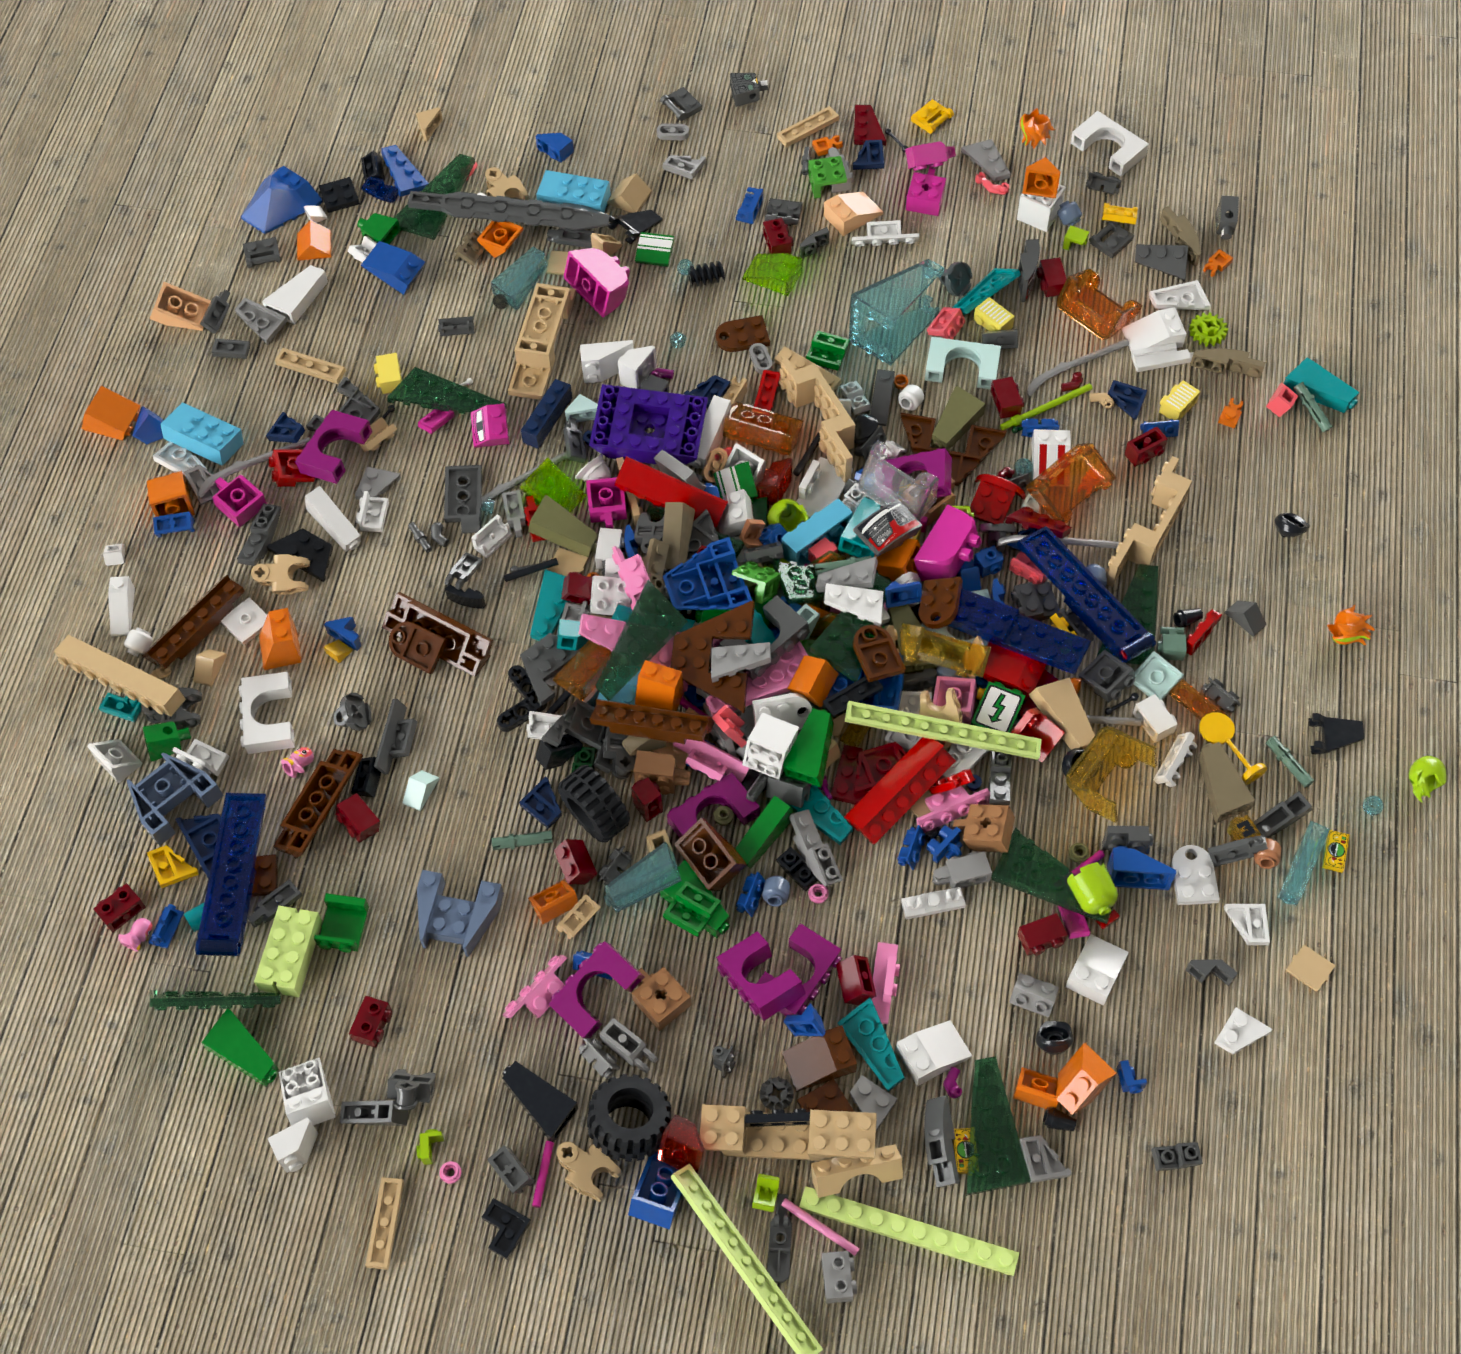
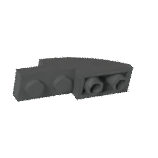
M265 503L262 505L250 526L251 534L237 557L238 563L255 566L259 559H264L268 551L267 546L271 544L277 528L281 506Z
M991 751L989 805H1010L1012 755Z
M948 1096L929 1099L926 1102L924 1126L928 1165H933L937 1187L959 1184L960 1181L952 1140L956 1138Z

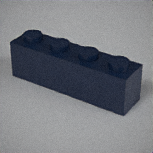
M558 379L553 381L521 429L524 444L537 449L540 448L573 398L570 384Z

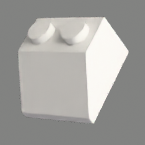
M654 346L627 350L624 355L620 356L618 368L621 385L629 388H641L643 380L647 379L649 373L657 368Z
M744 489L728 493L723 498L728 503L718 523L720 540L740 535L746 520L754 519L752 501Z
M307 1117L268 1138L277 1161L287 1173L295 1172L301 1169L303 1164L307 1163L318 1132Z

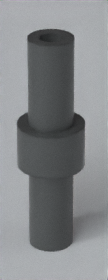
M809 146L804 148V155L801 159L803 175L808 174V160H811V148Z
M414 522L409 523L408 527L414 534L413 537L416 542L421 544L427 553L430 552L432 547L426 540V535L418 529Z

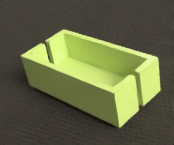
M278 905L254 980L260 991L277 994L279 990L282 995L300 997L316 945L314 936L319 935L323 922L318 912L300 909L298 913L296 908Z

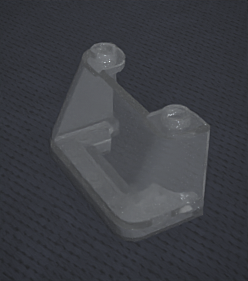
M877 440L870 450L860 476L859 491L883 507L899 500L920 521L936 502L939 478L931 473L923 472L913 479L885 461L889 456V448Z

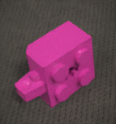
M941 141L916 145L905 149L908 169L913 168L914 171L926 169L928 165L929 168L942 166L943 162L948 161L947 159L956 156L955 147L945 146Z
M929 168L927 174L914 172L907 194L906 210L938 216L945 193L946 178L935 176L936 169Z
M239 475L229 483L221 477L215 481L216 487L219 489L218 493L212 497L215 506L239 528L254 517L264 503L267 504L264 494L243 475Z
M617 477L586 481L591 523L605 522L606 528L614 529V520L627 519L624 491L614 486Z

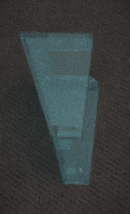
M926 259L853 293L850 306V342L891 366L939 314V307L934 309L930 306L933 298L926 295V290L937 277L940 278L943 275L944 267L930 259Z

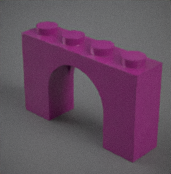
M331 410L295 461L300 473L337 484L346 472L343 462L339 458L323 454V450L327 445L337 440H349L364 445L372 434L369 421Z
M946 448L877 462L876 501L881 503L883 508L899 500L902 481L910 473L919 470L927 471V490L933 498L951 495L952 457Z
M731 772L728 775H723L721 780H717L713 785L704 787L696 796L689 797L681 806L672 808L667 814V820L674 832L681 838L697 822V816L700 811L709 805L720 804L729 807L744 826L760 816V806L756 801L751 802L747 800L746 793L748 791Z
M800 923L790 936L788 947L812 963L814 974L809 981L803 984L806 994L779 1011L785 1016L802 1015L809 1001H814L818 996V989L821 984L825 985L830 979V972L833 967L837 968L836 964L842 961V949ZM765 971L756 984L767 983L775 979V977Z
M757 931L716 958L719 964L717 969L722 977L726 976L731 988L739 991L738 994L744 1003L748 1002L750 1004L749 1007L755 1016L759 1015L765 1021L806 993L802 981L791 969L763 984H755L746 980L752 969L772 957L768 942Z
M606 941L599 943L594 948V953L591 957L582 961L579 965L580 969L575 975L572 974L565 981L566 985L552 995L551 1002L549 1003L582 1038H591L603 1025L586 1008L583 1002V989L591 977L597 974H609L628 992H632L645 978L622 954Z

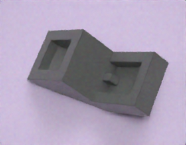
M1222 959L1191 960L1186 968V971L1201 984L1213 973L1229 986L1238 974Z

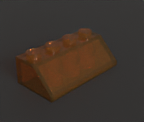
M736 402L725 417L723 436L731 440H738L748 445H755L765 450H772L782 455L790 456L796 447L804 421Z
M588 640L557 673L553 681L583 701L618 664L621 656L612 653L611 650Z

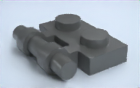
M770 198L765 221L783 218L784 224L788 226L798 225L802 202Z

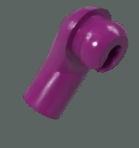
M656 368L649 375L652 374L661 379H673L674 370Z
M956 1067L950 1068L943 1082L948 1096L953 1099L962 1095V1089L956 1083L961 1071Z

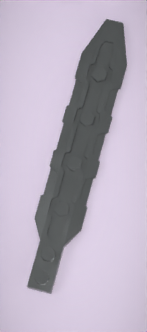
M410 191L408 208L442 211L458 218H479L495 222L507 221L525 223L532 226H554L570 230L606 227L610 219V215L580 204L549 203L542 200H521L505 196L493 197L468 192L436 194Z

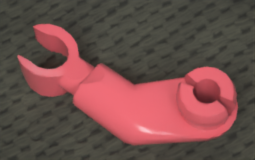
M981 171L975 177V182L983 184L990 193L1000 195L1008 193V183L1004 182L1001 185L993 184L990 180L986 179L985 174Z

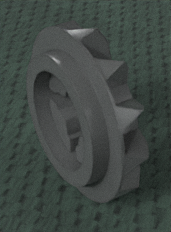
M778 1076L776 1078H769L762 1084L760 1100L766 1108L770 1110H784L793 1101V1087L787 1079H782ZM773 1086L778 1091H783L780 1093L781 1101H779V1098H777L775 1095H771L773 1093Z

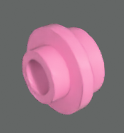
M819 883L812 885L808 891L809 899L817 904L825 902L829 895L827 887ZM820 892L822 895L817 897L815 893Z
M449 1161L442 1165L439 1173L443 1182L453 1184L460 1179L462 1170L459 1164ZM454 1170L455 1173L453 1176H447L448 1171Z

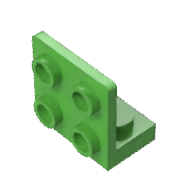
M841 156L808 160V176L814 199L821 198V191L824 190L823 186L847 182Z
M749 561L732 570L731 575L757 583L754 591L756 595L755 602L762 604L777 595L781 573L775 572V569L770 567L763 568L758 566L757 563Z

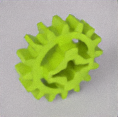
M1203 312L1201 317L1196 315L1195 319L1192 318L1189 326L1190 336H1194L1193 341L1198 340L1199 345L1205 343L1206 347L1209 344L1214 347L1216 343L1221 344L1222 340H1225L1228 328H1226L1227 323H1223L1224 318L1218 319V314L1212 316L1211 312L1208 315Z

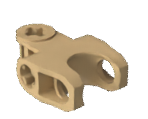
M496 167L486 170L487 196H505L529 200L526 189L516 175L513 174L507 178Z
M289 554L274 555L273 564L255 565L252 568L251 576L262 586H272L271 592L273 594L292 595L308 590L309 585L306 582L294 581L293 574L298 568L310 566V560Z
M948 688L946 691V705L944 706L933 704L928 690L922 691L920 693L919 715L962 723L961 705L954 688ZM936 740L942 745H944V749L950 747L952 744L950 742Z
M572 1142L560 1144L557 1149L558 1162L561 1167L570 1172L565 1178V1182L581 1195L601 1202L604 1194L593 1184L594 1177L601 1172H605L615 1178H619L622 1170L609 1156L603 1154L602 1150L596 1148L593 1144L589 1146L586 1152ZM566 1153V1154L568 1155V1154L572 1153V1157L567 1156V1157L565 1158V1157H564V1154Z

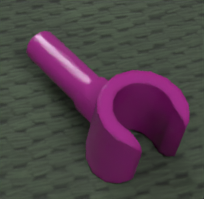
M824 775L823 784L818 789L823 790L827 798L831 800L832 795L828 790L827 777Z

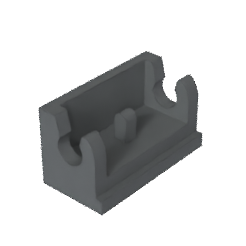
M1072 605L1069 606L1067 611L1064 608L1059 610L1058 617L1061 618L1063 616L1069 624L1068 630L1070 632L1075 631L1081 639L1078 641L1081 647L1094 640V632L1087 630L1075 615Z
M782 773L780 779L768 776L765 797L772 799L775 795L783 802L801 808L803 807L804 800L808 801L811 784L787 777L785 773Z
M505 1145L487 1159L513 1194L523 1193L522 1189L525 1186H532L536 1182L511 1148Z

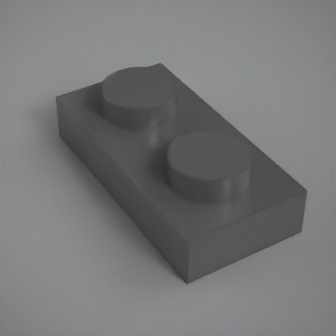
M1017 329L982 332V344L1001 346V349L1018 348Z
M215 338L211 352L214 357L247 359L251 345L249 341Z

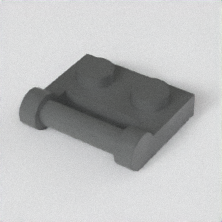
M684 87L669 95L665 94L660 99V102L666 105L679 121H683L702 110V105ZM673 101H674L682 110H680V109L673 103Z
M1108 221L1107 225L1099 233L1089 238V242L1092 246L1113 258L1133 240L1134 235L1118 225L1117 222ZM1111 230L1114 232L1104 242L1100 241Z
M276 237L243 244L248 268L262 263L281 261Z

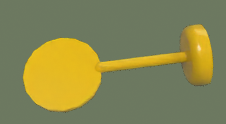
M1212 712L1206 714L1201 719L1199 731L1202 737L1213 744L1220 742V744L1227 743L1247 768L1241 777L1246 785L1256 781L1267 771V767L1263 763L1251 766L1231 742L1235 733V726L1227 715Z

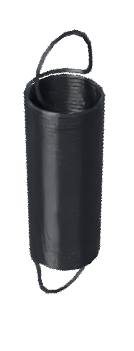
M936 827L923 837L926 840L925 842H929L931 839L939 836L941 828Z

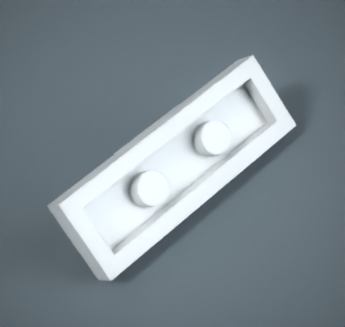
M1192 732L1177 736L1153 779L1157 784L1165 783L1168 787L1176 786L1172 777L1173 779L1181 777L1176 772L1177 768L1184 763V757L1193 755L1189 748H1197V744L1193 742L1195 735Z
M961 887L901 898L906 920L966 907Z

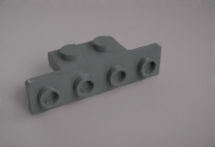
M392 699L374 767L384 775L389 774L393 758L409 756L418 723L414 718L404 719L407 707L398 699Z

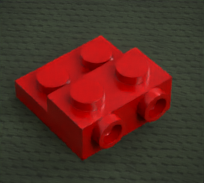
M303 449L273 450L272 457H269V467L274 470L272 471V481L276 482L277 487H295L296 482L315 481V477L300 473L295 462Z

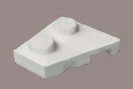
M1225 904V912L1247 945H1269L1270 937L1265 904Z
M1236 1007L1216 1039L1215 1044L1229 1053L1235 1054L1241 1051L1242 1048L1255 1043L1261 1037L1269 1035L1272 1029Z

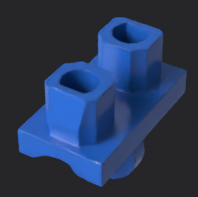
M944 825L939 831V837L943 841L939 843L933 838L927 843V850L933 855V861L937 864L944 856L947 859L955 856L961 857L962 852L960 848L963 845L961 842H958L961 839L959 836L961 830L958 827L953 830Z

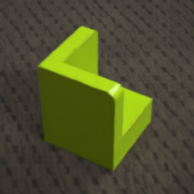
M1070 225L1064 237L1062 249L1069 251L1073 242L1086 245L1089 231Z

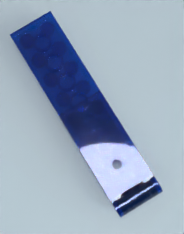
M1047 526L1018 541L1017 546L1064 594V602L1122 662L1126 663L1156 645L1155 637L1128 612Z
M963 588L961 589L957 616L947 625L974 637L977 635L981 636L982 640L1074 675L1091 643L1088 639L1019 614V609ZM936 617L933 621H937L941 617Z
M226 793L198 938L195 945L196 955L240 956L256 873L255 861L267 801L266 794Z

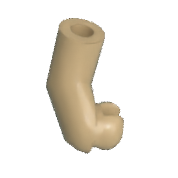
M1107 393L1089 394L1090 402H1099L1106 409L1114 406V400Z
M169 665L164 669L160 666L150 675L160 680L171 674V667Z

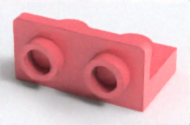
M943 307L927 328L928 335L941 336L945 339L953 340L965 324V318L961 309Z
M1020 551L1016 558L1013 557L1011 559L1009 570L1033 584H1041L1050 576L1053 567Z
M724 705L712 719L727 736L743 748L747 741L743 738L745 734L740 728L745 724V721L731 708Z

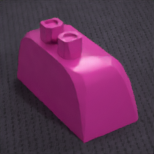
M599 249L568 251L564 279L603 318L619 307L625 300L629 285L630 269L627 266L620 267V260L617 256L610 257Z
M947 504L914 558L921 581L955 577L964 562L972 560L974 554L972 549L973 547L979 548L981 538L978 536L975 520L971 516Z

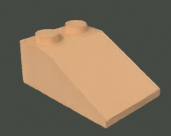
M864 192L838 194L824 202L823 216L842 236L883 215V211Z
M163 282L150 319L166 326L203 331L204 327L200 323L211 301Z

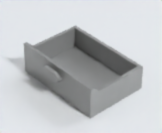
M661 450L654 457L661 472L701 490L706 488V485L699 481L692 469L664 450Z

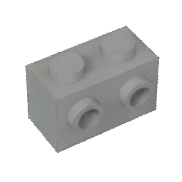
M849 1251L822 1253L821 1262L826 1304L853 1301V1294H857L856 1280L851 1278V1271H855L853 1257L849 1258Z

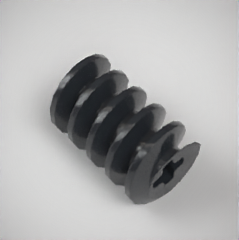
M719 260L716 261V266L713 262H710L709 267L706 263H703L702 268L700 264L696 265V270L693 266L689 268L688 276L691 288H693L694 282L697 286H700V281L706 285L707 280L713 284L714 278L717 283H719L720 277L725 282L724 269Z

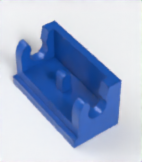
M748 187L746 191L754 194H745L743 203L737 211L736 220L753 224L763 202V189Z
M190 511L153 517L154 534L158 538L162 537V534L190 530V532H195L193 527L195 521Z

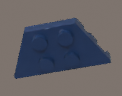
M219 813L209 814L208 816L198 815L191 819L176 818L177 824L207 878L211 881L216 876L218 869L227 862L238 848Z

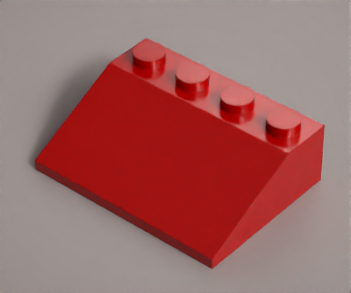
M1003 611L986 645L989 657L978 672V675L992 683H1002L1007 689L1020 690L1025 695L1026 700L1030 697L1029 694L1036 688L1060 635L1044 624L1008 611Z

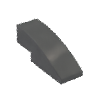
M1298 791L1286 801H1281L1252 822L1250 826L1253 827L1258 836L1264 835L1265 838H1269L1311 812L1312 805Z

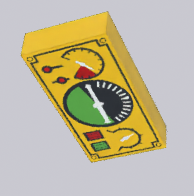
M1333 830L1328 831L1322 868L1343 873L1349 834Z
M974 1128L954 1129L956 1139L953 1140V1148L958 1174L978 1173L979 1167Z

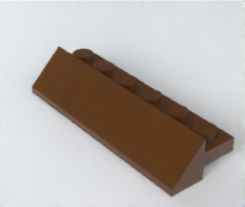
M228 575L224 576L142 656L154 665L158 664L164 669L176 658L183 660L234 609L232 604L245 592L244 588L232 581Z
M401 592L396 593L392 608L386 612L381 628L391 632L401 622L416 623L448 639L440 659L474 677L477 676L491 657L489 652L493 640ZM398 632L397 636L403 639L402 632Z
M596 699L597 705L590 717L591 724L607 726L610 728L611 733L685 744L687 739L703 742L706 733L711 732L715 723L712 716Z
M333 749L326 762H319L280 825L283 831L273 845L276 850L290 854L295 859L303 855L361 761L362 754L347 749L345 752Z

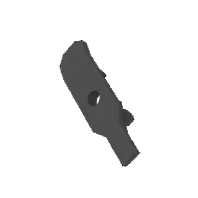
M778 1194L776 1215L770 1222L767 1272L775 1283H784L789 1279L792 1222L787 1214L788 1210L781 1206L784 1199H788L789 1194ZM778 1235H783L785 1239L780 1242L776 1239V1237Z

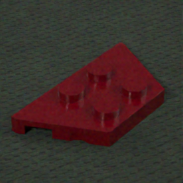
M897 742L859 752L854 794L871 790L907 752Z

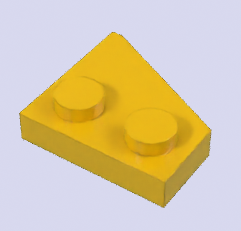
M167 845L147 852L160 888L199 875L196 867L186 863L184 858L176 855Z

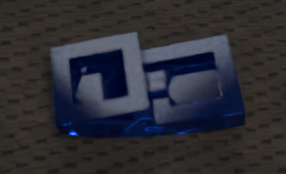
M368 177L361 187L367 194L389 203H394L399 195L398 188L384 184L383 179Z

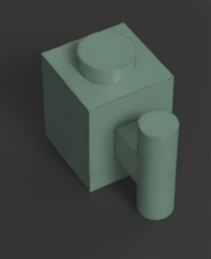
M1160 627L1162 637L1160 641H1157V652H1160V656L1165 660L1183 661L1187 652L1184 627Z

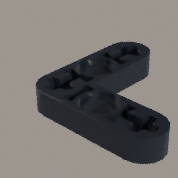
M519 665L512 666L508 671L510 682L524 699L498 716V727L503 732L512 731L529 720L530 711L541 712L547 707V703L543 706L535 703L533 696L536 693L534 689L529 692L522 690L525 685L532 686L526 670ZM514 673L521 675V682L517 676H514ZM521 708L528 710L523 716L517 714ZM506 720L510 723L507 725L506 723H503V721Z

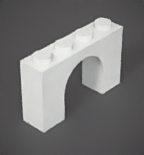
M1099 111L1095 112L1072 132L1071 144L1081 151H1084L1095 141L1101 139H1109L1118 143L1121 148L1111 156L1109 169L1121 177L1147 154L1149 145L1147 142Z
M288 672L241 678L242 685L239 686V694L242 697V702L239 703L241 714H243V719H240V727L243 730V736L240 737L242 748L245 747L248 754L295 748L294 730L290 722L266 725L255 721V714L262 704L271 700L292 697V681Z

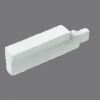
M1176 343L1133 350L1131 358L1136 371L1142 372L1190 363L1194 352L1189 353L1188 349L1177 351Z

